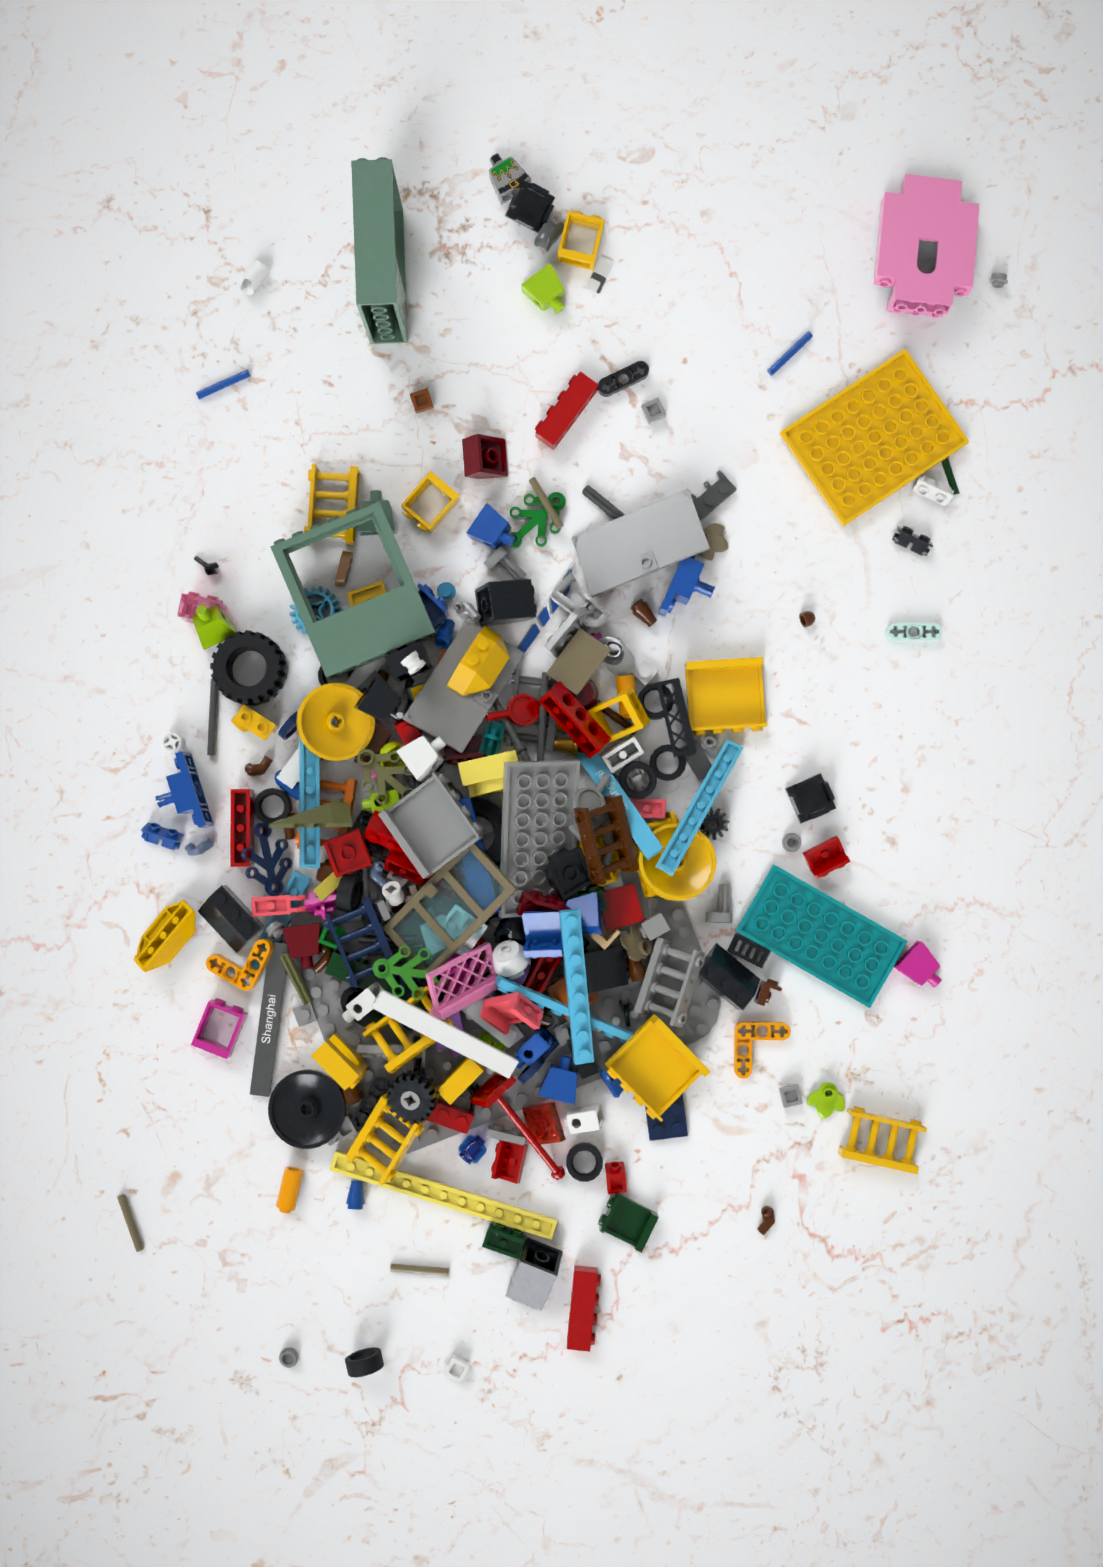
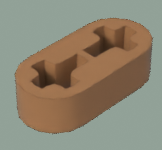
M343 550L335 578L336 586L346 587L353 561L352 552Z

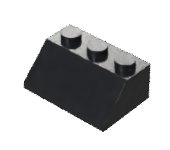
M221 885L198 910L200 915L236 953L265 928L264 924L257 917H252L250 909L227 885Z
M715 943L705 956L704 965L701 967L698 975L700 980L737 1010L745 1009L754 997L761 980L718 943Z

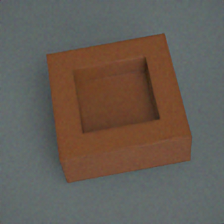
M428 388L410 394L416 414L434 408Z

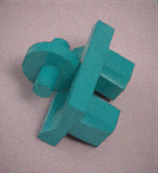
M487 721L479 753L489 756L499 754L505 732L503 723Z

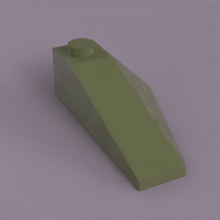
M332 799V803H326L269 823L268 828L352 827L349 803H344L343 799Z

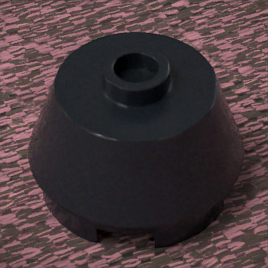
M511 917L500 920L493 934L495 936V943L514 940L524 946L526 938L522 918Z

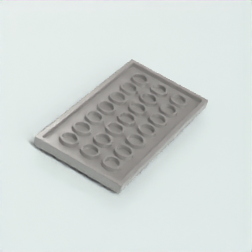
M579 760L504 762L500 870L514 884L517 891L500 907V918L522 917L516 914L522 891L530 892V889L541 892L543 896L552 894L559 897L557 891L550 886L543 871L546 869L545 865L550 863L548 856L562 848L570 851L577 847V838L568 827L575 821L573 798L579 791ZM501 885L499 895L505 890Z

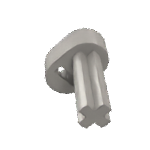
M503 545L483 563L490 571L500 563L516 580H522L527 575L507 555L509 552Z
M719 884L718 912H706L705 922L732 923L730 884Z

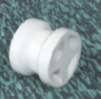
M417 651L412 652L401 661V664L408 668L410 675L416 673L426 664L424 660H420Z
M168 733L163 738L162 743L167 751L177 753L185 747V739L180 734Z
M391 881L383 886L382 894L389 905L397 906L404 901L405 894L398 882Z

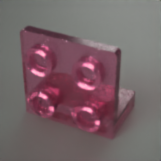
M195 592L182 593L177 616L185 622L194 623L192 617L197 614V605H205L206 607L218 606L221 610L226 611L227 606L215 596L207 595V598H204Z

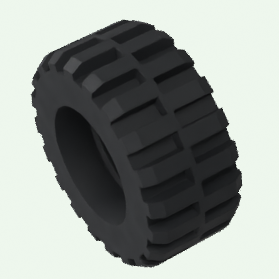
M245 630L244 633L238 631L232 637L229 635L225 637V642L217 645L219 649L216 653L213 652L212 658L214 661L210 663V669L213 670L211 677L216 683V688L226 698L246 706L267 703L271 697L275 698L278 695L277 691L284 687L283 681L287 679L288 675L286 673L288 665L285 661V655L278 644L268 636L250 630ZM246 651H256L266 661L264 677L253 686H243L233 677V664L237 657Z

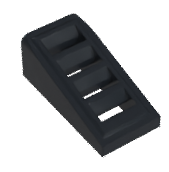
M738 934L734 935L727 950L760 968L764 967L771 953L770 950ZM740 940L742 944L739 950L736 951L735 948ZM748 944L749 947L744 955L742 954V952L745 948V945ZM754 947L756 951L753 957L750 958L749 955ZM760 951H762V952H764V953H763V955H762L760 961L758 962V961H756V959H757V957H758Z

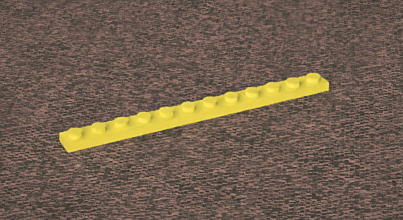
M335 1151L330 1171L552 1240L557 1224V1219L399 1169L395 1170L397 1174L391 1182L387 1181L380 1185L379 1181L383 1174L365 1159L357 1157L350 1161L346 1158L347 1153Z

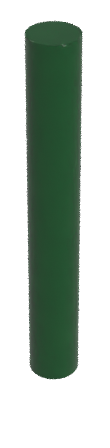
M947 457L941 463L949 487H952L951 490L954 491V495L960 494Z

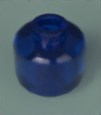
M468 1135L459 1145L458 1150L460 1153L458 1155L469 1165L471 1163L477 1164L487 1152L484 1146L486 1141L479 1135L475 1137Z

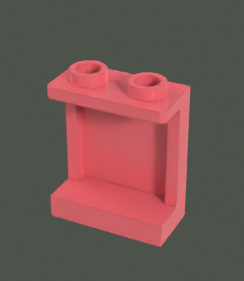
M520 992L484 999L480 1017L506 1035L509 1033L512 1024L520 1022L526 1023L532 1029H539L544 1011Z

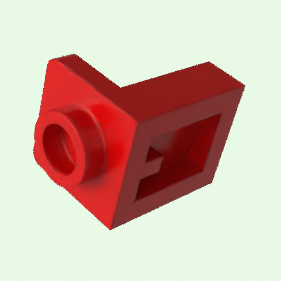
M614 1161L605 1163L607 1193L627 1192L624 1162Z

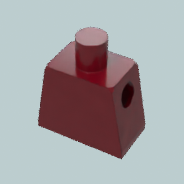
M322 922L282 928L291 958L301 957L302 968L314 967L312 956L321 954L322 944L319 943V939L322 934Z

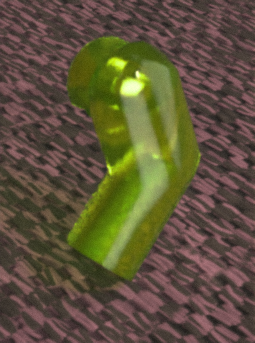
M488 1031L479 1034L481 1041L502 1052L505 1051L503 1043L492 1042Z

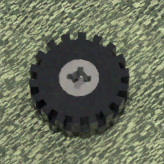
M408 1070L406 1073H401L390 1085L389 1092L386 1095V1098H389L387 1106H392L390 1112L391 1114L394 1112L397 1114L395 1116L396 1119L401 1117L403 1118V1123L410 1120V1124H415L416 1121L419 1124L424 1119H428L439 1102L438 1097L440 1093L436 1092L438 1089L437 1084H432L434 1079L432 1077L430 1079L426 1078L427 1073L424 1072L420 1075L419 1070H416L414 1073H412V1070Z

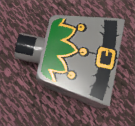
M497 153L490 158L489 161L493 167L489 169V178L502 205L512 199L520 179L531 183V177L513 157L502 160Z

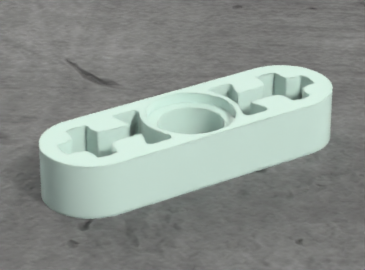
M893 623L886 628L885 635L890 641H935L942 636V628L937 623ZM895 627L896 631L904 630V633H899L894 637V634L890 633V631ZM911 627L918 629L919 634L917 637L909 635ZM932 627L934 631H937V634L933 637L930 633L923 635V631H929Z

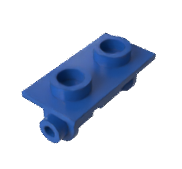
M148 822L141 829V838L144 841L158 845L161 839V846L171 850H178L181 843L179 841L184 836V834L179 833L175 829H167L157 823Z

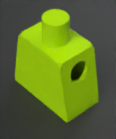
M551 263L521 284L523 294L542 311L552 307L556 314H558L565 308V305L560 300L564 297L565 290Z
M205 605L197 607V614L193 615L192 619L204 650L225 641L224 638L228 635L234 636L236 630L233 621L218 606L208 609Z
M395 789L386 791L389 799L388 803L380 805L376 801L378 792L370 794V799L362 800V808L364 811L372 810L373 813L375 810L379 812L388 810L402 799L401 794ZM385 796L379 797L380 802H382V800L384 802L386 799Z

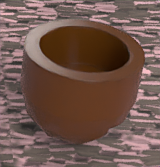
M805 611L799 614L803 627H809L815 622L816 618L813 612Z

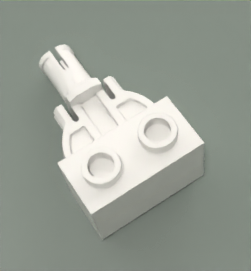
M630 735L599 754L610 772L619 777L625 765L635 761L643 762L642 754L644 751L636 738ZM634 769L628 774L637 791H642L647 787L641 773L645 774L646 771L642 769Z

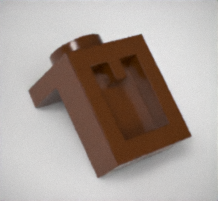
M767 979V982L761 980L754 1002L762 1006L768 1003L771 998L770 988L782 991V987L778 986L779 982Z

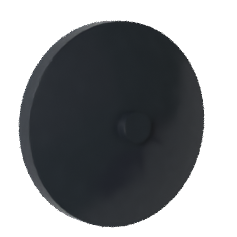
M312 1069L299 1070L284 1077L273 1089L268 1103V1116L275 1133L285 1143L300 1149L317 1148L333 1139L344 1124L347 1110L339 1084L326 1073Z

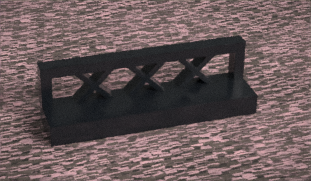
M675 678L657 682L673 757L695 755L697 751L680 679ZM671 684L673 694L671 697L663 694L661 686ZM670 701L676 705L677 713L675 716L667 712L666 707ZM674 720L681 725L682 731L679 735L671 729ZM678 739L685 742L686 751H676L675 744Z

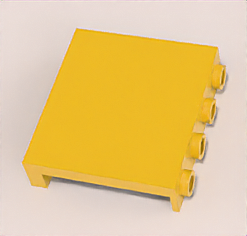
M763 657L685 663L688 717L694 735H705L706 731H713V734L725 733V730L732 729V733L744 732L746 728H751V731H763V727L768 726L765 718L762 676Z
M655 1014L605 1063L609 1068L606 1072L614 1080L618 1078L622 1082L620 1086L627 1093L631 1091L635 1095L633 1099L640 1107L644 1104L648 1108L645 1112L653 1120L657 1117L661 1122L663 1119L660 1116L701 1074L706 1077L711 1072Z

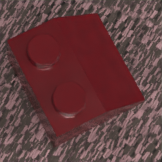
M475 434L462 439L465 477L487 479L508 476L505 439L482 434Z

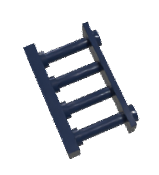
M370 897L362 899L363 904L357 909L333 919L330 914H326V919L323 920L327 931H332L349 973L346 974L349 985H354L355 988L359 987L357 980L374 974L373 966L354 973L350 962L375 951H383L384 959L387 960L393 956ZM362 914L364 916L368 914L370 922L367 923V926L339 937L335 928L336 925ZM370 932L371 934H376L378 940L374 944L351 954H346L342 944ZM380 965L379 971L386 969L385 965Z

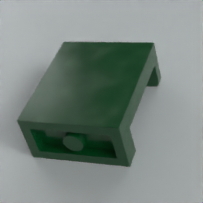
M615 1193L614 1197L610 1196L606 1207L608 1210L606 1214H602L599 1218V1231L602 1233L606 1232L634 1246L635 1250L642 1253L659 1218L658 1213L619 1193Z

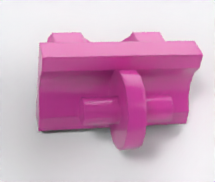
M335 889L323 901H320L314 891L308 892L307 900H304V906L307 908L308 913H314L315 916L322 915L323 920L326 919V914L334 913V909H337V890Z

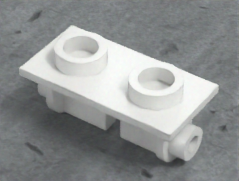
M920 475L917 478V483L912 489L913 492L943 506H947L954 496V491L951 490L952 487L942 483H938L935 486V480L925 475Z

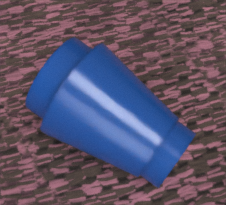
M445 619L435 634L434 642L438 647L448 648L451 645L455 626L453 620Z
M351 1181L346 1204H348L347 1209H363L365 1204L363 1181Z

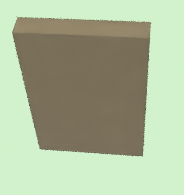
M580 628L546 672V675L557 683L561 681L572 694L578 696L611 653V649Z

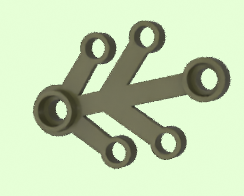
M364 749L357 756L358 764L363 767L364 781L362 788L365 792L373 791L374 784L371 781L372 768L377 773L378 794L376 801L378 804L385 805L389 800L386 795L385 781L401 794V798L414 790L412 788L406 789L392 776L398 774H405L408 777L412 776V773L405 772L406 765L382 767L377 763L390 761L393 764L399 763L401 757L396 751L387 754H375L370 749ZM392 755H398V759L395 761L391 760ZM366 756L371 758L369 762H364ZM366 783H371L370 789H365ZM380 796L386 797L384 802L379 801Z

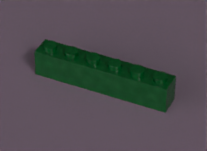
M335 950L331 955L325 974L349 983L346 978V974L349 973L341 953ZM363 957L350 962L354 973L373 966L368 964V960ZM371 974L357 980L359 988L365 990L377 981L385 991L392 994V988L385 978H378L375 974ZM394 976L397 983H399L401 980L400 977ZM396 988L395 992L400 995L402 993L401 990ZM440 993V995H439V997H438V1001H439V1002H440V999H441L443 993ZM404 995L400 997L401 999L407 1001V998ZM422 1001L417 1004V1007L420 1009L424 1007Z

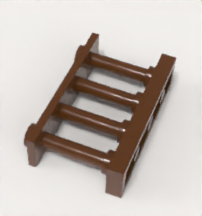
M622 795L605 796L606 804L591 811L588 808H574L575 821L578 826L589 871L588 875L592 884H606L604 875L618 869L626 872L639 870ZM608 812L610 824L593 830L591 819ZM612 831L614 843L598 849L596 837ZM617 850L619 861L602 868L600 856Z

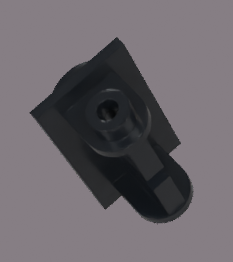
M903 526V528L897 527L899 534H894L892 538L895 541L894 543L907 548L911 542L913 543L911 551L921 556L928 555L930 549L927 547H933V543L930 542L931 538L920 534V536L913 534L914 530L907 526Z

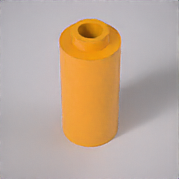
M634 675L615 677L617 694L631 688L636 693ZM618 702L620 716H624V719H631L623 702Z
M290 1166L285 1167L276 1207L279 1208L280 1212L290 1213L295 1210L304 1170Z

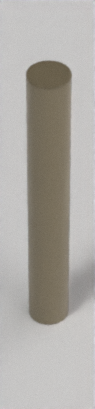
M531 478L529 483L556 528L560 529L564 524L536 478Z
M125 1194L117 1196L135 1250L139 1252L144 1248Z
M391 1264L390 1272L448 1276L449 1268Z

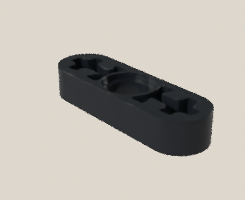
M637 361L602 378L598 383L599 394L603 397H609L646 379L649 373L648 364L644 361ZM637 367H640V369H645L643 375H641L640 372L634 374V379H632V375L629 372L630 370L633 374L637 372ZM622 374L627 375L629 381L625 384L618 381V377ZM612 379H615V384L610 386L609 391L606 389L602 390L604 383L610 385L613 383Z
M385 1077L374 1079L353 1115L352 1125L356 1129L362 1130L365 1123L359 1125L356 1117L360 1118L364 1111L372 1113L374 1109L366 1106V1099L373 1098L376 1104L379 1101L377 1095L370 1093V1091L373 1093L376 1091L377 1085L375 1083L384 1082L385 1090L381 1089L378 1096L387 1093L390 1085ZM368 1113L366 1114V1116H365V1118H364V1121H365V1122L367 1121V1119H368L369 1116H370Z

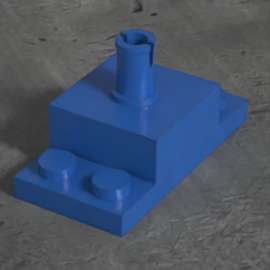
M696 555L680 561L658 612L659 615L665 617L667 612L671 613L676 601L687 605L692 593L695 591L711 598L715 586L700 581L699 576L704 563L695 560Z
M185 751L175 753L176 758L174 762L176 768L180 769L181 772L166 776L170 792L157 795L155 797L156 801H160L157 802V805L161 808L162 806L174 803L177 814L187 815L194 812L192 819L194 824L198 825V828L214 826L192 754Z

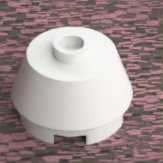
M506 940L498 944L493 951L495 972L500 976L509 977L510 980L524 975V970L528 964L531 965V958L523 957L524 946L514 940Z

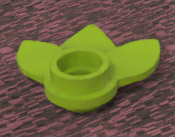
M824 1082L819 1086L818 1090L809 1094L807 1105L816 1106L819 1117L825 1119L834 1110L844 1111L845 1099L843 1095L838 1093L835 1084ZM831 1090V1093L825 1094L826 1091Z

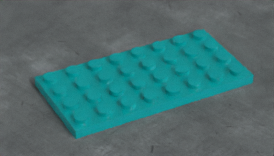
M774 864L771 866L735 930L868 1008H871L908 942Z

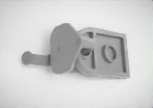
M571 572L551 594V599L570 614L560 624L555 634L548 638L545 645L556 659L580 628L588 632L590 627L602 626L611 616L581 590L577 592L585 601L581 607L563 595L568 586L573 581L576 582ZM594 610L601 614L597 619L594 618Z
M413 1030L409 1031L406 1036L410 1042L414 1043V1037H420V1034ZM357 1045V1053L364 1059H376V1056L388 1059L379 1045ZM389 1045L394 1054L399 1055L404 1052L403 1045ZM427 1049L402 1066V1073H406L408 1070H412V1073H414V1059H422V1068L427 1069Z

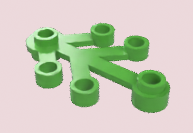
M406 945L401 946L399 952L388 960L381 958L375 961L373 973L378 978L386 979L392 988L393 995L402 997L405 994V988L399 985L392 975L396 974L400 975L410 988L414 999L421 1000L424 997V990L417 986L412 977L426 979L425 974L431 972L413 969L423 960L430 958L431 953L428 949H420L418 955L402 967L393 965L403 957L406 958L411 955V948ZM403 948L408 949L407 955L402 954ZM422 951L428 952L426 958L421 957ZM380 965H385L386 970L384 972L379 971ZM437 976L433 977L434 982L438 984ZM448 978L446 979L444 985L448 983ZM398 987L402 989L400 995H397L395 992ZM417 990H420L422 992V995L419 998L415 996V992Z

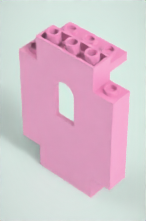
M905 174L900 194L884 193L880 204L873 285L892 287V293L887 302L886 310L893 311L894 313L904 312L911 313L912 315H928L938 318L948 314L952 307L953 295L957 297L969 295L974 281L979 204L961 201L962 181ZM919 240L937 242L935 270L930 274L922 273L917 267Z

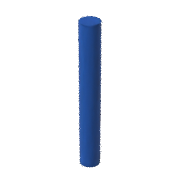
M808 331L767 372L773 376L813 335Z
M248 369L196 392L198 399H202L251 375Z

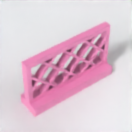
M485 942L425 974L433 1005L430 1008V1013L441 1020L489 995L499 987L494 982L497 973L494 970L493 953L489 942ZM485 950V958L481 961L479 960L480 954ZM472 958L469 968H464L466 960ZM477 961L482 963L478 974L473 972ZM456 966L457 969L453 978L448 976L451 968ZM488 966L490 970V975L484 978L482 976L484 974L486 967ZM464 970L467 973L463 982H460L458 978L461 971ZM439 974L442 975L438 986H435L433 977ZM471 975L476 976L474 983L470 986L467 985ZM448 978L451 980V983L446 991L442 988ZM456 983L461 984L458 993L452 994ZM440 992H445L443 1001L439 1003L438 997Z

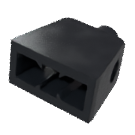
M375 677L354 708L382 722H385L388 717L396 722L400 720L396 716L398 710L396 706L400 699L380 678Z

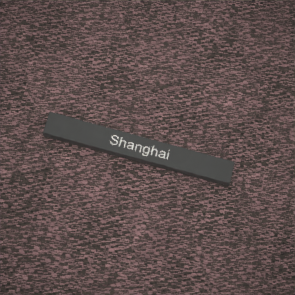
M272 941L274 949L266 965L250 1095L269 1097L271 1091L286 969L281 961V955L289 952L287 943Z

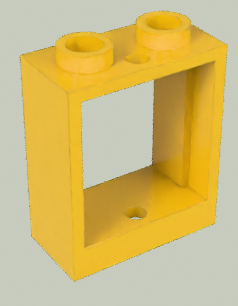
M568 211L557 253V262L594 270L605 220L597 215L587 216L583 215L580 211ZM571 224L598 231L592 255L565 249Z
M430 471L401 504L402 510H404L402 514L409 520L413 518L417 521V526L423 532L428 531L432 533L461 500L460 495ZM431 484L447 497L450 502L429 525L410 507Z
M633 688L604 700L588 710L590 715L612 738L608 743L640 730L650 722ZM622 701L634 725L613 734L601 710Z
M466 1057L439 1084L436 1091L451 1105L484 1071L485 1066Z

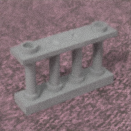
M657 937L634 1012L649 1015L653 1011L672 1018L671 1026L682 1028L687 1019L686 1013L700 969L705 962V952L693 950L691 955L672 948L673 941ZM671 955L688 961L687 972L683 973L667 967L665 964L668 956ZM662 974L682 980L681 991L678 992L660 985ZM657 992L677 999L674 1011L654 1004Z

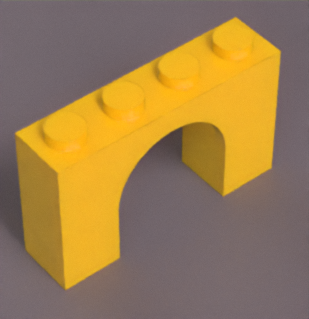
M337 1032L311 1055L344 1090L348 1087L353 1089L368 1072L366 1068L369 1064Z

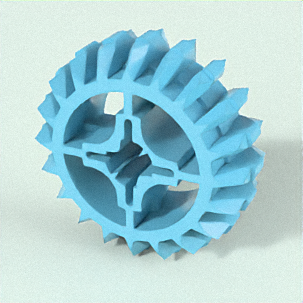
M311 586V592H309L307 588H304L308 600L313 597L324 598L323 601L315 604L309 601L313 608L318 609L321 616L320 618L318 615H315L317 620L325 618L324 611L328 604H330V616L342 610L341 607L336 606L340 601L338 599L333 600L336 595L334 593L329 595V589L326 588L323 592L322 586H319L316 591L315 587ZM290 605V608L295 610L289 613L291 617H295L291 622L297 624L295 628L297 630L302 629L301 633L305 635L307 632L295 605Z

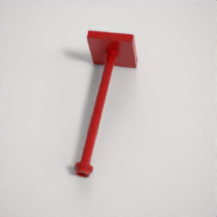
M495 1072L469 1100L473 1105L490 1108L497 1101L550 1168L552 1178L556 1180L562 1179L565 1175L564 1168L556 1165L502 1096L517 1080L513 1075L507 1078Z

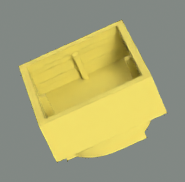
M516 750L458 763L462 785L468 788L470 798L503 792L504 762L518 761Z

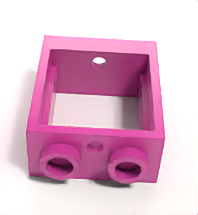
M219 998L208 1001L191 1045L228 1059L232 1055L248 1013L243 1012L244 1009L242 1007L226 1005V1001ZM214 1008L239 1017L228 1047L203 1037Z

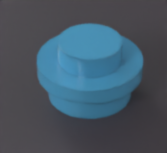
M444 582L438 586L437 595L443 601H451L456 595V589L453 584Z

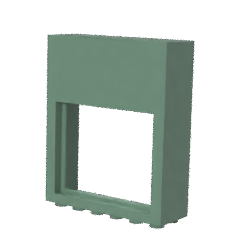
M385 157L377 158V160L359 158L351 161L356 305L370 344L408 343L403 207L392 159Z
M371 501L364 505L365 508L349 510L346 512L347 515L341 518L339 516L332 517L326 524H315L310 527L309 531L304 533L303 531H298L292 534V538L276 540L273 542L274 545L270 546L328 680L384 658L388 655L387 652L392 649L406 648L405 644L411 641L422 642L435 636V630L380 501L377 503ZM373 520L401 587L317 621L289 553Z

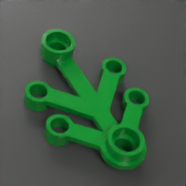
M553 492L547 498L559 516L560 510L565 507L566 499L563 494ZM532 494L524 496V504L530 507L534 504L543 505L540 499ZM528 497H531L533 499V502L527 503L526 499ZM558 498L560 503L554 504L553 499ZM512 507L510 509V516L513 519L532 518L517 533H510L518 538V541L513 543L510 548H519L522 544V538L537 524L538 536L535 540L536 545L539 547L546 545L545 529L548 513L545 508L542 510H521L519 507ZM518 510L519 514L517 516L512 515V511ZM552 521L549 527L550 532L552 534H558L561 531V528L557 531H553L552 526L555 524ZM544 538L545 542L543 544L538 543V539Z

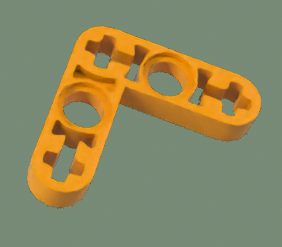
M267 938L256 941L244 967L221 954L209 956L206 960V967L212 973L241 990L248 991L255 988L273 952L274 945ZM262 944H266V945H265V948L267 949L266 951H263V952H262V950H263V948L261 947ZM217 959V963L221 966L215 967L213 960ZM254 959L258 960L260 963V967L258 970H255L252 967V961ZM229 967H233L236 971L233 978L228 975ZM249 978L251 984L246 985L247 982L244 979Z
M738 1022L734 1026L735 1074L742 1079L748 1078L751 1075L752 1040H786L791 1033L790 1027L784 1022ZM743 1025L746 1029H752L751 1025H754V1036H751V1032H745L744 1036H742L738 1029H741ZM770 1025H773L774 1030H779L780 1026H783L786 1032L783 1033V1036H780L778 1032H773V1036H771ZM766 1026L767 1034L759 1036L757 1034L758 1027ZM746 1045L748 1047L747 1054L740 1055L738 1047ZM737 1058H748V1061L744 1060V1066L748 1068V1071H744V1074L738 1071V1068H741V1060L737 1061Z

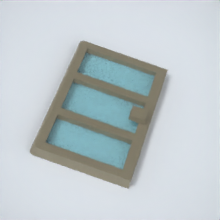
M475 843L438 870L382 929L399 948L403 945L411 948V955L407 957L409 960L418 955L420 949H428L431 953L430 958L423 960L415 967L418 970L433 971L444 965L517 891V888L480 846ZM403 948L402 952L407 955L408 949ZM422 951L421 957L426 958L428 952Z

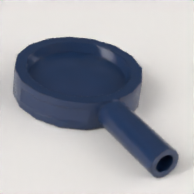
M298 711L292 714L280 728L278 736L283 740H287L297 731L296 718Z
M554 1039L551 1047L531 1066H527L517 1079L522 1084L526 1083L540 1069L547 1057L557 1048L559 1042Z

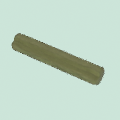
M289 952L282 954L281 961L304 1005L311 1003L310 992L294 959L291 958Z

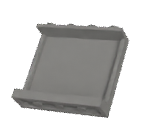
M433 772V776L388 810H383L378 814L423 879L429 878L484 837L480 824L472 820L470 810L467 806H462L458 793L454 789H450L448 779L443 773L440 774L439 772Z

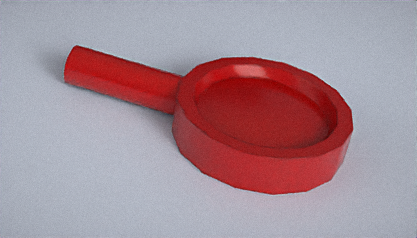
M518 694L508 702L507 710L486 714V719L489 722L508 717L517 726H528L538 719L540 707L533 696Z

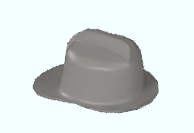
M611 636L599 639L598 641L611 649V653L603 662L607 669L617 676L631 674L635 668V658L623 640Z

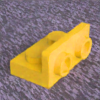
M244 704L233 719L236 723L264 741L267 740L271 732L275 734L279 729L277 725Z

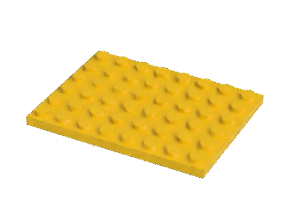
M906 348L779 433L842 527L970 442Z

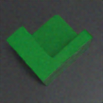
M324 926L319 943L338 949L332 931H327ZM335 926L339 937L345 935L346 929Z

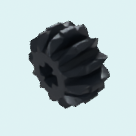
M711 807L709 814L707 813L700 826L703 827L700 831L702 833L706 831L705 836L707 838L712 834L713 840L717 838L716 833L720 837L724 836L720 830L728 831V828L724 827L723 824H728L729 820H722L726 817V813L719 816L721 810L719 808L716 809L714 814ZM715 819L717 827H712L711 829L708 821Z

